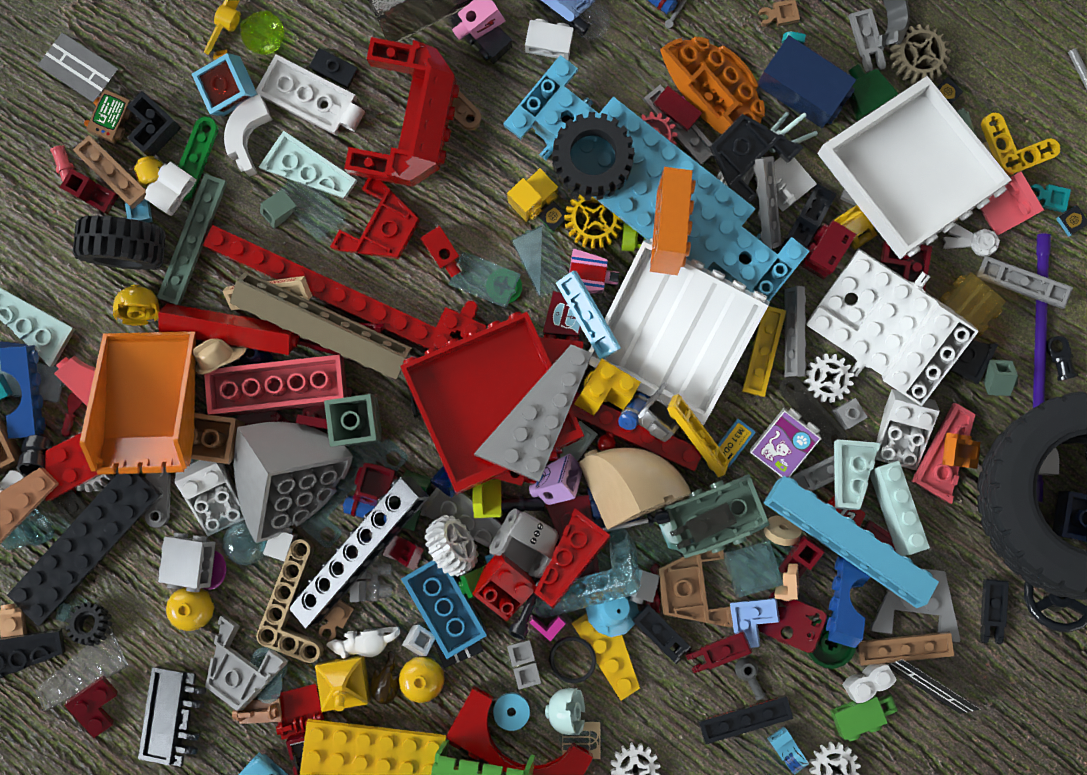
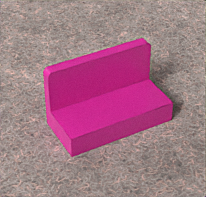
M558 613L547 627L534 615L530 618L529 623L551 641L566 624V621Z

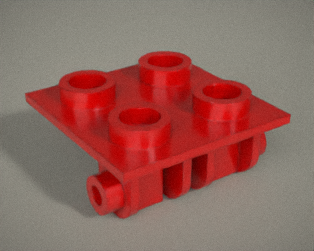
M316 683L271 695L272 699L280 698L282 722H278L276 732L277 735H281L282 740L287 739L291 735L304 733L308 719L325 721Z

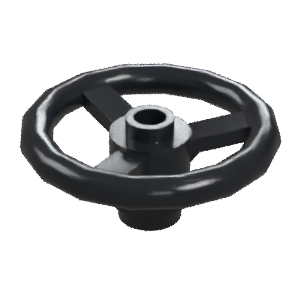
M1025 581L1024 600L1028 611L1038 623L1052 631L1066 633L1081 630L1087 625L1086 605L1075 599L1056 596L1045 592L1043 600L1035 603L1033 597L1034 586ZM1068 607L1083 616L1074 622L1061 623L1049 619L1041 611L1048 608L1051 611L1058 612Z

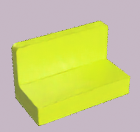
M492 479L473 488L474 518L502 516L501 480Z

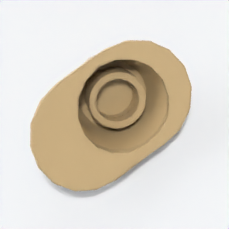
M217 338L206 340L193 349V354L198 362L196 372L204 375L229 364L244 355L246 348L228 345L223 340Z

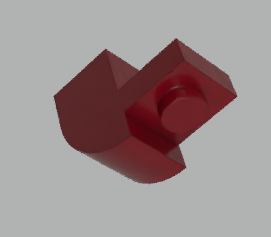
M70 168L59 187L106 214H109L118 198L116 193Z
M397 534L381 554L400 562L407 568L415 570L417 564L422 559L424 549L414 541Z
M802 535L799 542L790 547L789 553L779 564L777 570L783 574L788 571L789 564H798L800 579L807 568L811 570L824 554V549L807 536Z

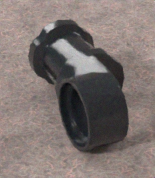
M1063 336L1049 338L1046 351L1051 355L1052 362L1056 364L1059 375L1057 380L1060 381L1079 376L1074 370L1072 362L1074 357L1068 340ZM1055 340H1059L1063 346L1062 350L1058 353L1052 349V343Z

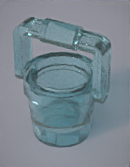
M34 509L1 544L8 551L26 545L37 546L52 539L55 530L44 515H41L37 509ZM33 516L47 534L39 537L36 525L29 517Z

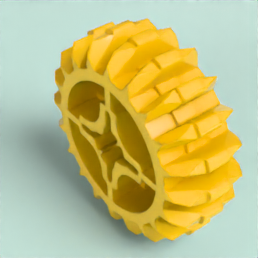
M579 195L578 201L571 199L570 203L573 207H566V211L570 214L565 215L564 219L571 221L565 224V228L572 229L569 232L570 237L577 235L574 240L575 243L582 239L584 240L582 247L585 248L587 242L591 243V249H595V243H598L599 247L603 248L604 240L608 245H611L612 240L610 236L614 239L618 238V234L615 231H622L623 227L619 224L624 223L623 220L610 211L613 223L609 227L603 219V215L608 208L594 197H591V200H584L585 197ZM589 203L601 204L596 209L584 207V205ZM578 211L582 213L586 220L582 229L578 227L576 222ZM599 214L598 221L600 222L594 221L589 225L591 217L594 218ZM593 229L605 232L595 236L587 234Z

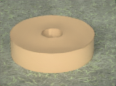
M783 516L768 518L770 525L764 528V534L771 542L782 546H792L799 542L802 529Z

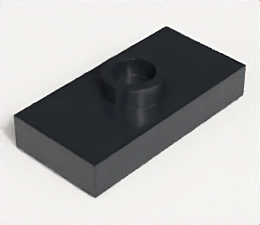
M321 48L317 50L309 65L311 70L346 88L350 87L358 72V67Z

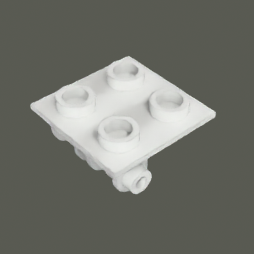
M780 157L774 162L778 207L783 212L813 188L816 182L795 158L786 163Z

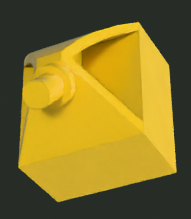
M359 655L345 659L323 661L315 665L322 712L331 710L343 711L344 708L367 705L371 701L365 656Z

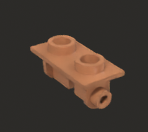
M280 698L252 700L244 710H233L232 718L239 721V724L282 722Z

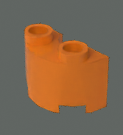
M946 433L942 465L977 469L981 442L972 441V436Z

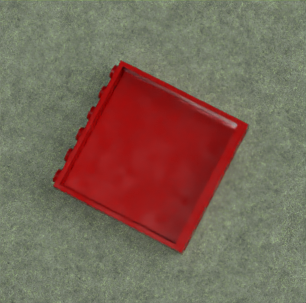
M519 311L513 313L506 321H494L485 330H473L467 334L466 338L458 340V338L452 339L446 343L445 347L437 349V347L431 348L424 352V356L416 358V356L410 357L403 361L404 364L400 365L456 495L511 471L477 457L474 453L552 366L528 312L521 313ZM571 406L551 453L584 438L583 431Z

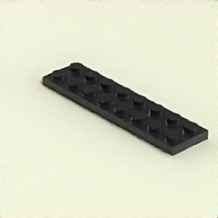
M118 472L7 596L38 627L43 625L162 494L140 472L139 474H119Z

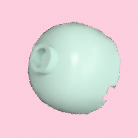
M565 688L555 692L550 699L549 705H546V718L549 719L553 728L561 734L580 735L583 730L585 720H581V712H585V702L581 690H577L578 688Z

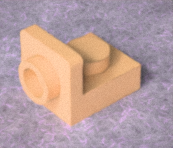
M798 564L788 565V571L783 573V584H776L775 599H782L784 601L798 599L800 588Z
M15 603L1 605V638L27 634L25 613L20 607L15 608Z

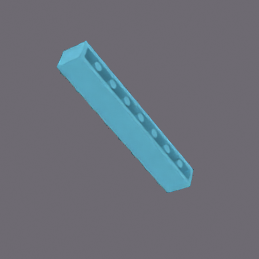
M786 476L776 481L764 501L765 505L915 608L927 605L939 583L930 572L915 566L911 559L896 553L892 546L880 542L873 533L861 529L854 520L842 516L836 511L835 507L823 503L817 498L816 494L800 487L794 479Z

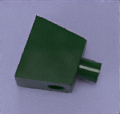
M857 64L848 71L856 79L852 85L855 90L850 96L849 102L857 121L899 95L878 69H874L866 74L861 65Z

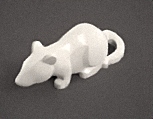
M399 627L365 629L363 632H360V635H357V631H348L345 633V637L348 639L332 640L327 643V646L336 654L341 655L343 659L354 654L374 657L384 650L388 642L399 636L400 629Z

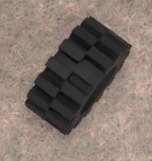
M90 602L88 604L81 603V607L75 606L76 612L70 611L69 615L72 617L71 619H66V623H70V626H65L66 630L70 631L67 633L68 637L72 638L73 642L86 646L98 645L101 643L100 639L105 641L107 638L105 633L110 634L111 632L108 626L113 624V622L108 621L112 619V616L107 614L109 611L100 605ZM89 616H93L95 618L94 627L90 632L85 633L83 630L84 622Z

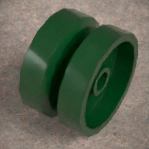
M819 615L810 619L813 621L812 626L822 622ZM825 625L814 652H804V654L811 661L824 668L836 669L846 665L852 659L856 648L832 641L825 644L829 636V631H826Z

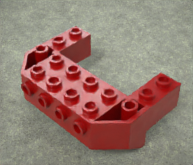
M371 37L367 54V61L371 67L407 73L412 76L398 148L391 147L390 155L348 147L344 169L350 175L414 187L440 169V164L445 163L446 150H444V145L450 139L451 129L448 128L449 120L454 119L455 107H452L454 98H458L460 85H457L454 73L437 48L415 40L410 45Z

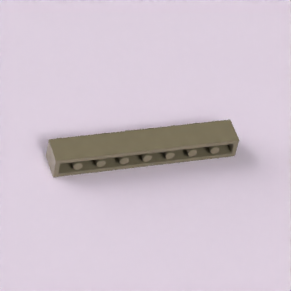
M246 271L236 280L230 303L239 309L255 314L260 319L268 320L282 329L298 334L304 339L318 343L323 348L331 349L345 358L355 360L367 368L379 371L386 377L397 379L400 375V365L404 364L403 361L408 358L411 347Z

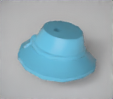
M608 583L598 586L588 595L585 608L588 621L598 633L615 637L626 634L635 625L632 619L639 613L637 603L629 601L630 596L622 594L624 586Z

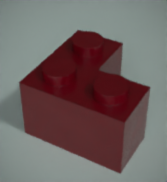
M884 241L879 262L885 266L901 268L900 276L915 283L922 271L928 275L932 246L920 245L921 250L912 257L906 255L899 259L887 242Z

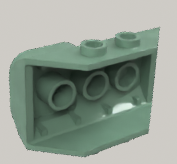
M749 474L725 484L723 480L710 484L711 489L702 492L700 488L692 491L689 498L664 507L665 510L669 511L671 521L659 524L668 548L681 552L684 558L710 550L712 553H717L725 549L724 545L731 542L734 545L747 541L746 536L769 526V521Z

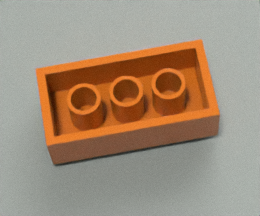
M664 167L656 196L650 272L678 276L680 268L685 267L686 256H689L691 242H687L688 235H691L692 221H689V216L692 215L694 201L691 200V194H694L696 183L695 180H692V170Z

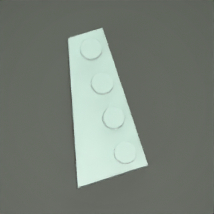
M285 131L282 132L259 166L262 170L346 199L357 183L355 178Z

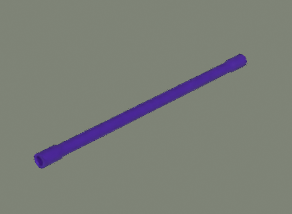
M1037 234V274L1049 278L1051 234ZM1036 300L1033 408L1045 402L1048 304ZM1038 475L1036 492L1038 502H1043V475Z

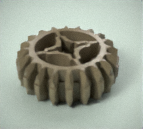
M920 24L915 29L910 26L901 44L892 45L890 51L893 52L890 55V60L895 61L892 64V68L899 69L896 75L901 73L905 75L903 81L911 78V84H915L917 80L920 81L928 76L933 82L934 78L938 79L942 75L941 72L946 71V64L950 62V58L947 56L951 53V50L946 49L949 41H942L944 34L940 36L936 34L937 28L930 31L929 25H926L924 29H922ZM919 40L924 43L918 44L916 42L911 43L910 41ZM922 49H924L921 53L922 57H920V59L917 61V58L919 57L918 53ZM917 66H924V67H927V66H928V67H930V69H918V68H916V67H917Z

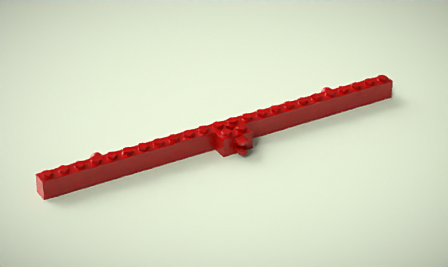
M212 225L203 243V246L274 280L304 276L313 298L367 323L384 324L383 330L426 350L437 347V349L445 347L446 343L453 339L454 334L460 333L463 339L473 330L479 329V331L487 329L486 325L474 320L479 310L474 300L466 301L461 313L445 307L437 326L434 327ZM576 392L571 404L576 418L607 432L597 442L598 448L601 451L615 448L614 437L616 436L687 470L695 471L702 456L695 446L674 436H671L664 442L652 436L646 428L640 425L632 430L621 428L618 423L621 412L604 404L600 406L593 416L575 405L580 393Z

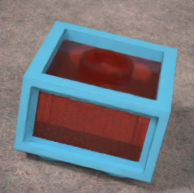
M226 53L192 73L210 115L225 116L234 111L245 100L258 95L240 56Z

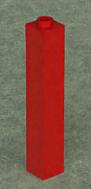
M168 303L158 312L159 332L195 331L196 339L206 341L217 338L223 340L228 345L289 355L294 348H297L299 343L298 334L282 329L267 320Z

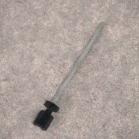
M665 510L656 512L655 516L647 514V519L623 523L608 530L606 527L602 529L608 532L649 523L650 527L653 526L654 522H657L659 525L669 523L671 520L669 511Z

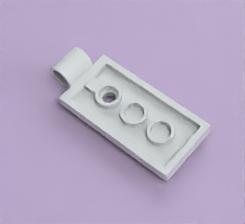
M275 54L256 89L257 94H260L262 98L336 136L339 134L338 128L340 124L355 132L365 113L362 108L352 103L358 99L355 94ZM323 101L328 102V107L325 109L320 106Z

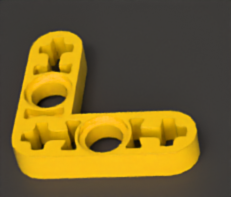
M991 113L984 117L981 122V128L991 153L1007 175L1015 174L1048 161L1060 153V144L1052 138L1017 151L1006 122L999 113ZM995 121L997 125L990 126L989 122ZM1001 132V134L993 136L994 133ZM999 138L1003 139L1006 143L1004 150L997 147L996 142ZM1051 147L1052 151L1040 153V150ZM1026 151L1033 154L1034 159L1032 163L1025 160L1024 154ZM1018 161V164L1007 168L1006 163Z

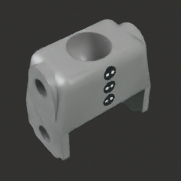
M515 508L510 511L504 523L495 534L489 547V553L500 556L503 553L524 571L529 572L530 576L541 578L552 559L559 535L552 527L530 514Z

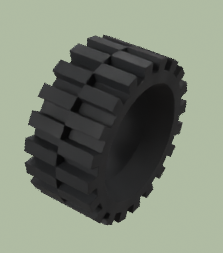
M589 112L588 118H584L583 113L577 115L576 121L573 122L570 119L566 122L564 129L560 128L558 137L554 140L552 166L553 171L556 172V179L558 182L563 183V189L567 192L569 189L572 190L573 196L577 198L579 195H584V200H591L592 196H596L597 200H601L606 194L610 197L617 188L620 190L624 186L625 180L630 175L635 154L634 148H632V137H627L628 130L624 125L621 128L618 126L619 120L614 117L612 121L607 120L608 114L601 113V118L595 117V112ZM587 136H598L607 140L615 152L616 160L613 166L608 171L599 175H588L578 170L570 156L571 149L578 140Z

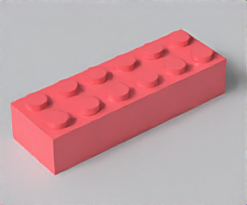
M341 355L224 367L204 374L207 415L224 417L325 405L324 400L347 397L344 358Z

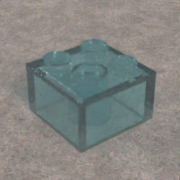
M764 539L724 551V559L737 597L740 598L783 585L770 540Z

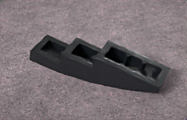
M818 183L816 184L777 254L791 237L805 248L808 247L813 235L831 206L836 193Z

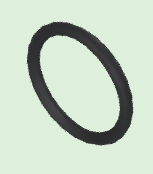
M567 636L558 640L550 651L549 661L551 669L562 681L572 684L581 683L590 678L594 673L597 663L596 654L586 640L576 636ZM577 641L587 647L592 657V664L586 675L581 678L571 679L563 676L557 670L554 663V654L562 643Z

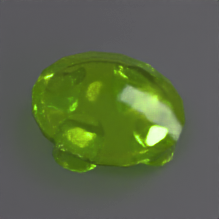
M268 10L255 12L241 22L242 42L247 49L255 54H270L277 50L283 42L285 33L283 24L277 16Z

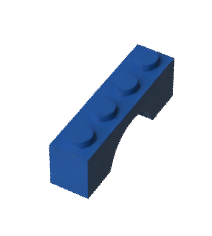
M35 345L0 348L1 371L12 375L18 381L22 391L19 406L14 412L6 416L8 438H22L44 434L43 430H45L46 424L41 411L43 397L39 391L41 376L37 372L39 355L37 350H35Z
M838 556L834 567L837 570V576L834 577L832 583V590L835 591L829 604V610H832V614L828 619L826 631H829V641L856 648L863 640L865 617L859 614L853 607L850 600V589L863 587L870 576L843 557Z

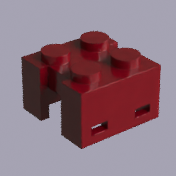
M835 220L830 222L829 225L824 224L813 238L816 242H813L807 248L809 253L805 256L801 266L824 280L828 274L830 275L834 272L857 234Z

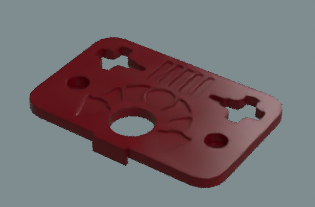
M775 592L771 593L768 599L775 598ZM780 599V602L786 606V608L778 607L780 621L758 624V630L788 646L791 645L806 653L814 652L826 625L827 614L795 599L790 601ZM817 613L820 614L821 624L817 623L815 626H812L813 621L807 615L816 616ZM787 626L792 627V637L784 639L782 630Z

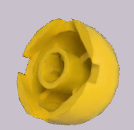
M135 284L118 292L113 302V316L115 320L118 317L122 319L123 324L132 326L149 324L147 320L153 318L154 322L158 320L159 302L151 290Z
M181 587L167 601L166 614L168 620L179 630L194 631L208 624L213 616L214 603H212L210 598L211 595L203 588L200 589V592L186 591V587Z
M426 656L414 657L406 662L399 675V685L402 693L410 701L417 703L429 702L436 698L443 689L445 681L444 671L433 658Z

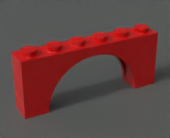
M473 686L446 735L449 744L457 749L462 747L468 750V754L476 760L482 758L489 762L490 765L503 767L504 772L507 771V768L525 770L526 764L518 763L505 756L497 748L491 737L488 727V711L494 696ZM572 742L567 751L557 759L545 764L534 765L533 775H584L593 759V753Z

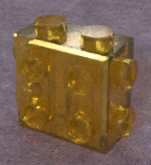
M972 272L965 276L961 274L953 282L955 287L951 292L946 291L938 301L954 310L955 313L975 326L979 331L976 335L981 336L989 328L987 323L991 319H996L1002 313L1003 309L1001 307L1006 301Z

